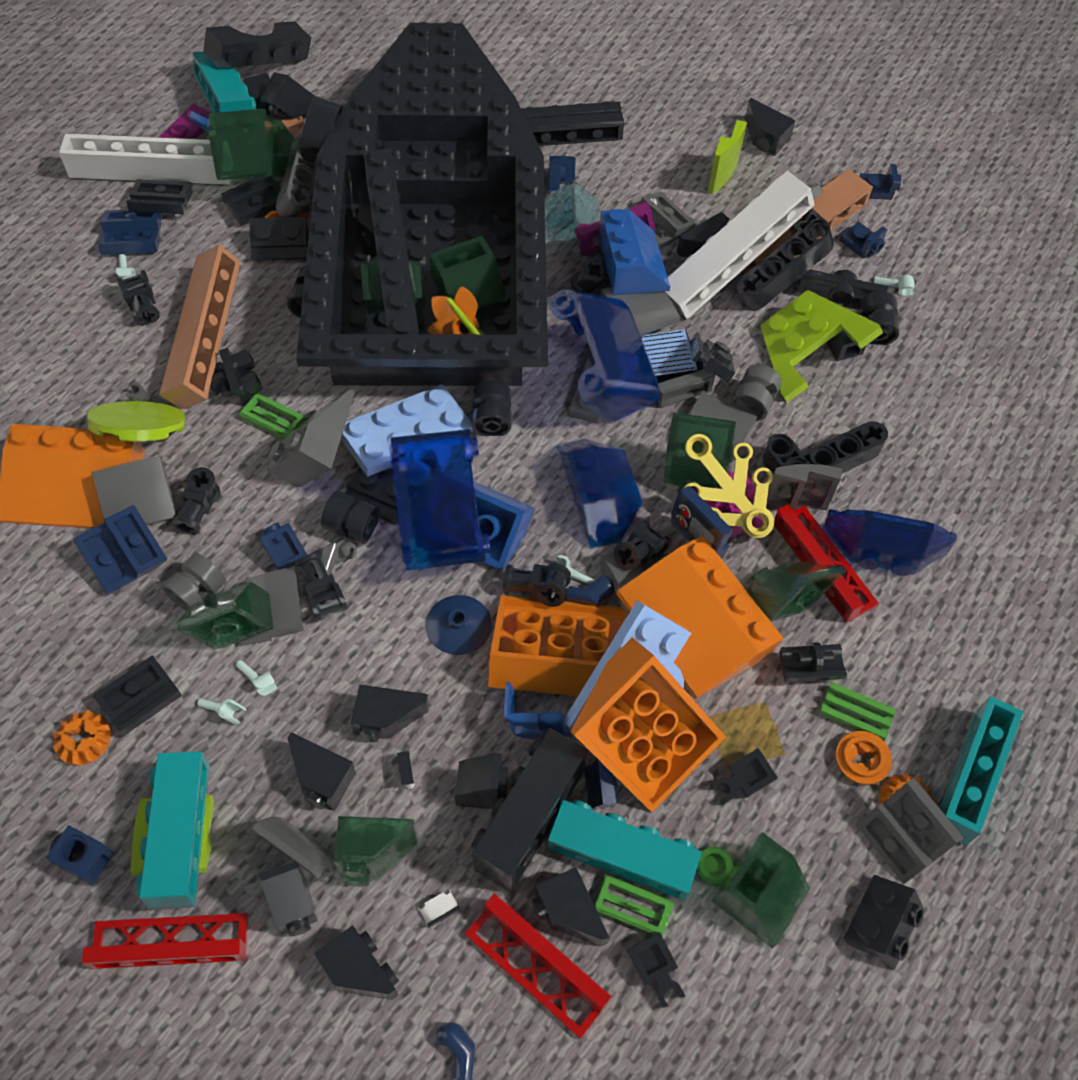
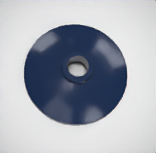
M453 595L440 600L432 607L426 620V631L432 644L439 650L452 655H464L479 649L487 641L492 628L491 616L487 608L477 599L465 595ZM458 616L464 618V621L460 624L454 623L452 620Z

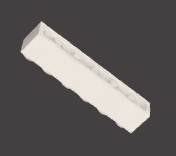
M65 134L59 151L69 178L134 181L143 179L230 185L234 168L228 141Z
M787 170L779 178L773 180L770 186L758 197L752 199L748 206L737 216L732 217L727 225L716 235L711 236L696 253L690 255L677 270L669 274L667 277L670 283V291L665 292L677 312L686 320L691 317L815 206L811 188Z

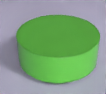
M719 847L704 849L696 869L698 876L702 881L710 885H720L726 882L733 871V862L730 855Z

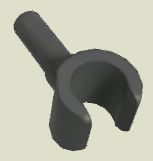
M139 383L130 385L136 394H126L129 401H147L171 405L169 401L148 395Z

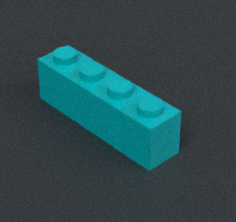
M203 51L192 52L194 77L219 124L223 127L253 124L252 113H256L254 97H250L246 84L241 82L239 72H236L234 67L219 69Z
M989 696L974 715L940 806V810L964 837L959 843L965 846L981 834L1024 711L992 696Z
M202 751L158 753L156 767H152L150 770V786L153 789L152 801H148L145 808V818L147 824H149L148 834L141 841V857L144 860L143 873L138 874L136 880V894L149 910L193 908L196 906L209 764Z
M563 800L548 839V850L680 900H686L702 851L694 849L695 845L681 838L667 839L660 836L658 830L649 826L641 825L639 828L625 823L626 820L623 817L614 813H605V815L592 811L590 805L582 801L572 800L570 803Z

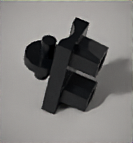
M224 348L219 353L225 372L223 369H217L215 371L216 374L212 376L210 387L215 393L221 392L223 397L230 396L232 392L234 395L239 396L242 406H245L250 400V395L263 389L255 371L246 375L242 374L256 367L253 357L247 349L232 354L228 348Z
M811 642L810 646L781 647L779 650L784 682L845 679L847 676L842 659L841 644L821 645L819 642Z

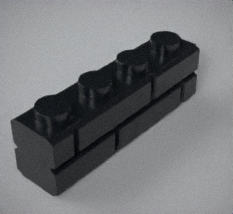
M620 101L521 108L539 146L623 140L624 118Z

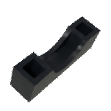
M295 21L274 23L272 33L268 35H251L238 31L231 26L206 27L203 52L219 69L298 62L308 58L312 37Z

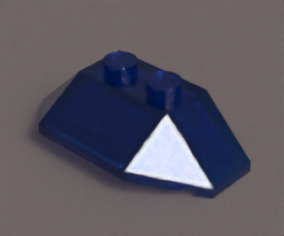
M590 439L557 444L589 548L594 549L620 543L643 503L625 450Z
M829 509L822 524V529L850 562L857 563L861 568L868 570L876 568L891 570L893 574L898 576L918 573L948 554L957 540V534L948 532L945 528L935 523L869 510H845L840 512Z

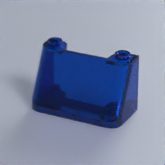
M566 289L547 298L550 309L555 317L560 320L569 321L578 336H582L585 333L596 365L585 370L578 381V389L583 403L607 422L612 423L651 405L657 400L660 393L659 383L631 309L624 301L617 298Z
M470 429L390 437L389 452L404 569L410 571L486 561L485 554L490 553L488 534H482L479 528L472 472L473 456L479 455L477 437L471 436Z

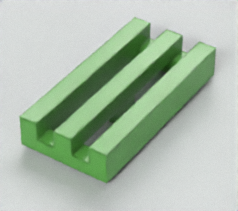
M257 392L239 413L241 419L281 439H284L307 419L306 416ZM259 403L294 420V423L291 424L279 418L276 414L270 411L267 412L255 405ZM250 411L253 412V413H255V414H257V415H259V416H261V417H263V418H265V419H267V420H269V421H271V422H273V423H275V424H277V425H279V426H281V427H284V428H286V429H288V430L286 431V430H284V429H282V428H280V427H278V426H276V425H274V424H272V423H270V422H268V421H266V420H264V419H262V418H260V417H258V416H256V415L250 413Z
M831 682L819 715L856 731L873 733L885 741L897 709ZM834 694L837 695V696H839V697H841V698H844V699H846V700H848V701H851V702H853V703H855V704H858V705H860V706H862V707H865V708H867V709H869V710H872V711H874V712H876V713H879V714L885 716V718L882 717V716H879V715H877V714H875V713H872V712H870V711H868V710H865V709H863V708H861V707H858V706H856V705H854V704H852V703H849V702H847V701H845V700H842V699H840V698H838V697H835ZM831 704L833 706H836L842 710H845L849 713H852L856 716H859L882 727L881 729H878L874 726L857 720L851 716L834 710L829 706Z
M605 874L594 905L597 912L601 915L649 935L660 932L663 937L675 902ZM611 886L664 908L663 914L607 892L608 887ZM604 900L655 920L659 922L658 927L602 903Z

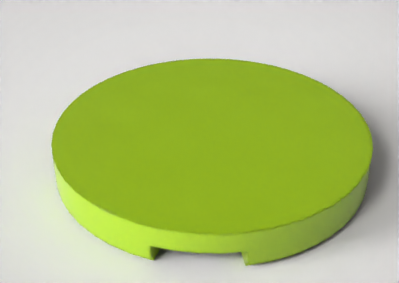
M112 402L90 409L87 413V426L96 435L101 436L103 432L111 433L112 435L119 436L120 441H156L167 439L170 432L176 430L177 432H182L185 429V414L176 407L156 402Z

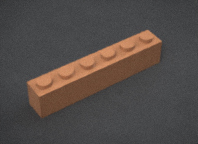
M847 169L839 176L835 175L828 184L821 188L823 193L813 199L815 206L812 209L829 223L831 230H833L867 205L873 186L850 169ZM790 230L785 231L741 272L746 275L791 238Z
M220 244L196 257L159 394L180 409H187L207 400L241 261Z

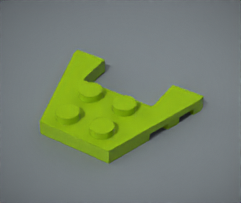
M809 290L805 291L760 325L773 369L781 377L780 391L786 402L792 400L809 387L793 366L839 332L845 331L860 349L883 333L879 324Z

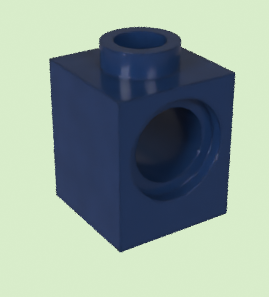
M68 825L65 831L57 835L52 841L46 859L56 867L93 886L115 853L105 844ZM85 847L83 856L79 860L72 862L71 859L74 852L79 848Z

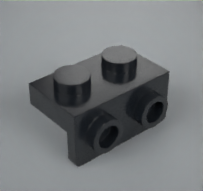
M873 875L844 936L845 942L858 950L881 958L887 968L895 970L899 960L905 959L909 950L910 935L914 927H919L924 916V907L916 890Z

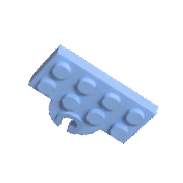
M442 384L346 421L341 440L367 477L395 466L404 477L413 481L414 478H432L433 470L431 465L423 461L425 458L434 459L438 464V471L440 473L445 472L449 464H451V442L473 432L472 422Z
M637 600L564 718V723L573 728L605 664L632 637L650 651L684 689L682 672L673 662L688 640L691 632Z

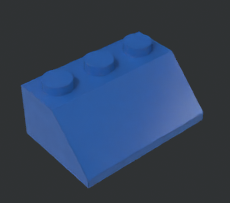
M629 209L601 211L598 239L613 295L670 291V283L654 230Z
M455 472L439 473L418 532L500 570H504L524 538L536 508Z

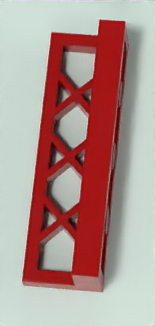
M789 504L777 510L774 518L775 528L846 623L879 605V602L805 505L792 510ZM802 516L809 525L808 530L798 517ZM818 543H822L826 547L827 554ZM836 567L842 568L846 574L845 579ZM855 592L860 593L867 603L863 604Z
M495 893L484 904V912L465 933L469 940L579 1039L582 1038L612 997ZM490 917L502 927L503 942L487 944L476 934ZM506 932H508L517 941L507 942ZM523 946L531 954V968L515 969L508 963V948ZM503 948L504 958L501 957L494 949ZM535 957L546 967L536 968ZM553 972L559 978L560 994L544 995L537 989L536 973ZM522 974H532L533 984ZM564 983L575 993L565 994ZM582 998L593 1008L580 1027L567 1016L565 999ZM550 1000H561L562 1010Z
M237 913L95 921L92 947H83L82 964L93 970L246 961L248 914ZM224 923H239L238 939L216 940L212 935ZM206 924H215L209 931L203 927ZM187 925H196L205 934L199 941L178 942L174 938ZM169 926H177L171 933H169L165 928ZM150 927H158L167 936L161 943L140 944L136 940ZM132 928H139L133 935H131L127 930ZM120 929L128 938L122 945L102 946L104 930Z

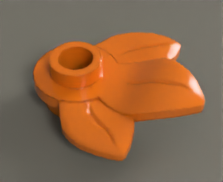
M460 287L455 295V299H451L478 332H480V324L475 317L478 309L477 301L467 288ZM432 297V310L437 321L428 328V332L430 334H466L461 330L462 321L446 302L448 297Z

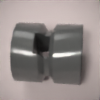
M750 365L746 369L740 385L731 399V405L757 416L756 421L766 418L773 400L776 398L781 387L782 380L780 375L766 365Z
M197 552L182 565V573H173L161 585L166 595L190 615H194L207 602V594L214 595L226 583V578L210 560Z

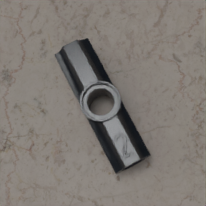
M809 269L801 276L798 292L804 293L809 290L821 297L828 298V300L834 303L842 304L846 308L851 304L859 305L861 299L872 292H887L888 286L858 280L856 274L849 270H838L834 274Z

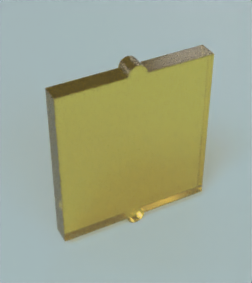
M765 702L709 716L726 736L717 747L720 748L727 770H729V765L757 748L760 749L766 760L785 755L777 734L779 727L774 725Z

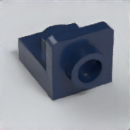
M549 156V191H560V184L575 183L576 158L574 156Z
M890 164L887 174L860 173L859 175L860 178L873 186L869 199L892 200L895 191H899L901 186V174L897 173L896 164Z
M857 222L841 234L839 241L865 259L871 253L876 255L882 250L886 243L884 238L888 229L882 226L876 232H872L862 223Z
M277 522L261 531L264 536L258 542L261 547H264L276 570L289 568L294 565V561L307 555L289 523L281 526Z
M596 758L595 763L585 767L588 804L592 810L605 809L616 804V797L618 795L616 779Z

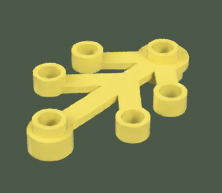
M703 434L691 436L685 444L686 454L691 459L700 460L722 489L701 487L697 483H688L684 488L695 486L698 489V495L703 500L734 503L742 514L721 513L719 509L711 508L728 525L742 527L747 535L754 538L767 536L774 526L773 515L766 509L768 487L773 479L772 472L768 468H758L753 472L752 481L756 485L752 505L745 496L748 463L753 455L752 447L748 443H738L734 446L732 455L735 459V467L732 480L711 454L712 443L710 439ZM695 441L703 444V451L699 454L692 450V444ZM741 446L746 447L748 450V455L744 459L737 455V450ZM760 471H764L768 475L765 483H760L757 480V474ZM755 516L762 518L763 523L759 528H755L752 525V519Z

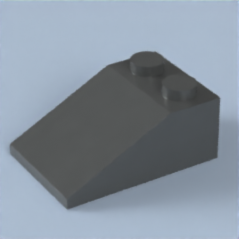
M347 390L317 410L280 442H276L269 452L271 461L267 471L294 486L302 487L331 470L355 391Z

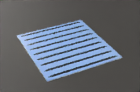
M685 329L636 337L647 377L698 370L696 363L692 361L691 348Z

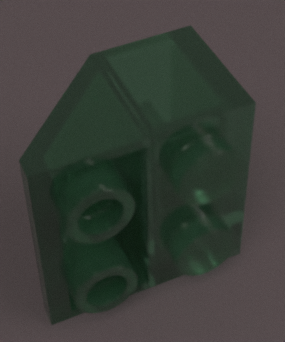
M482 236L429 253L431 279L441 296L455 299L459 288L465 287L475 297L478 309L507 299L495 256Z
M761 832L746 846L713 897L712 902L773 949L810 890V887L794 855L764 832Z

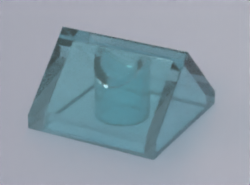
M573 179L545 199L547 242L579 241L575 235V228L580 224H592L600 220L598 198Z

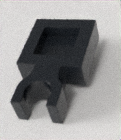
M757 748L728 766L733 775L732 777L720 778L710 786L713 790L720 785L728 787L729 795L720 800L722 805L731 801L735 793L740 789L748 798L775 782L778 777L760 749Z
M660 932L626 949L644 986L653 981L656 982L657 997L663 1008L668 1006L663 996L666 988L674 987L681 999L685 997L681 986L672 980L669 975L678 966Z

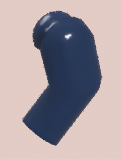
M603 576L594 580L587 587L569 586L567 601L598 605L613 593L614 584L609 577Z
M455 1022L442 1024L437 1029L436 1039L439 1045L447 1047L455 1056L453 1080H472L475 1057L474 1041L460 1024Z

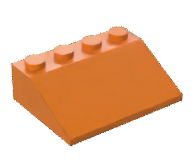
M11 424L2 452L0 522L93 529L103 524L104 516L92 472L143 460L145 450L141 442L120 441L119 436L106 432L99 436L89 429Z
M704 536L677 548L616 592L629 612L638 600L691 632V635L673 663L681 670L684 686L694 700L770 656L784 639Z
M500 595L490 651L488 687L505 690L506 683L511 682L514 690L560 694L571 697L579 696L628 614L622 607L564 601L563 604L557 607H550L539 601L529 600L527 597Z
M633 637L605 664L571 730V733L651 812L726 738L722 731L660 661Z

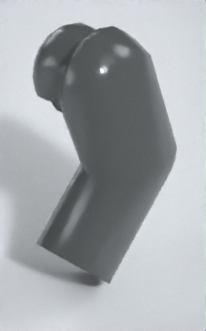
M340 540L322 549L323 557L321 559L328 575L332 573L334 564L355 557L357 548L354 543Z

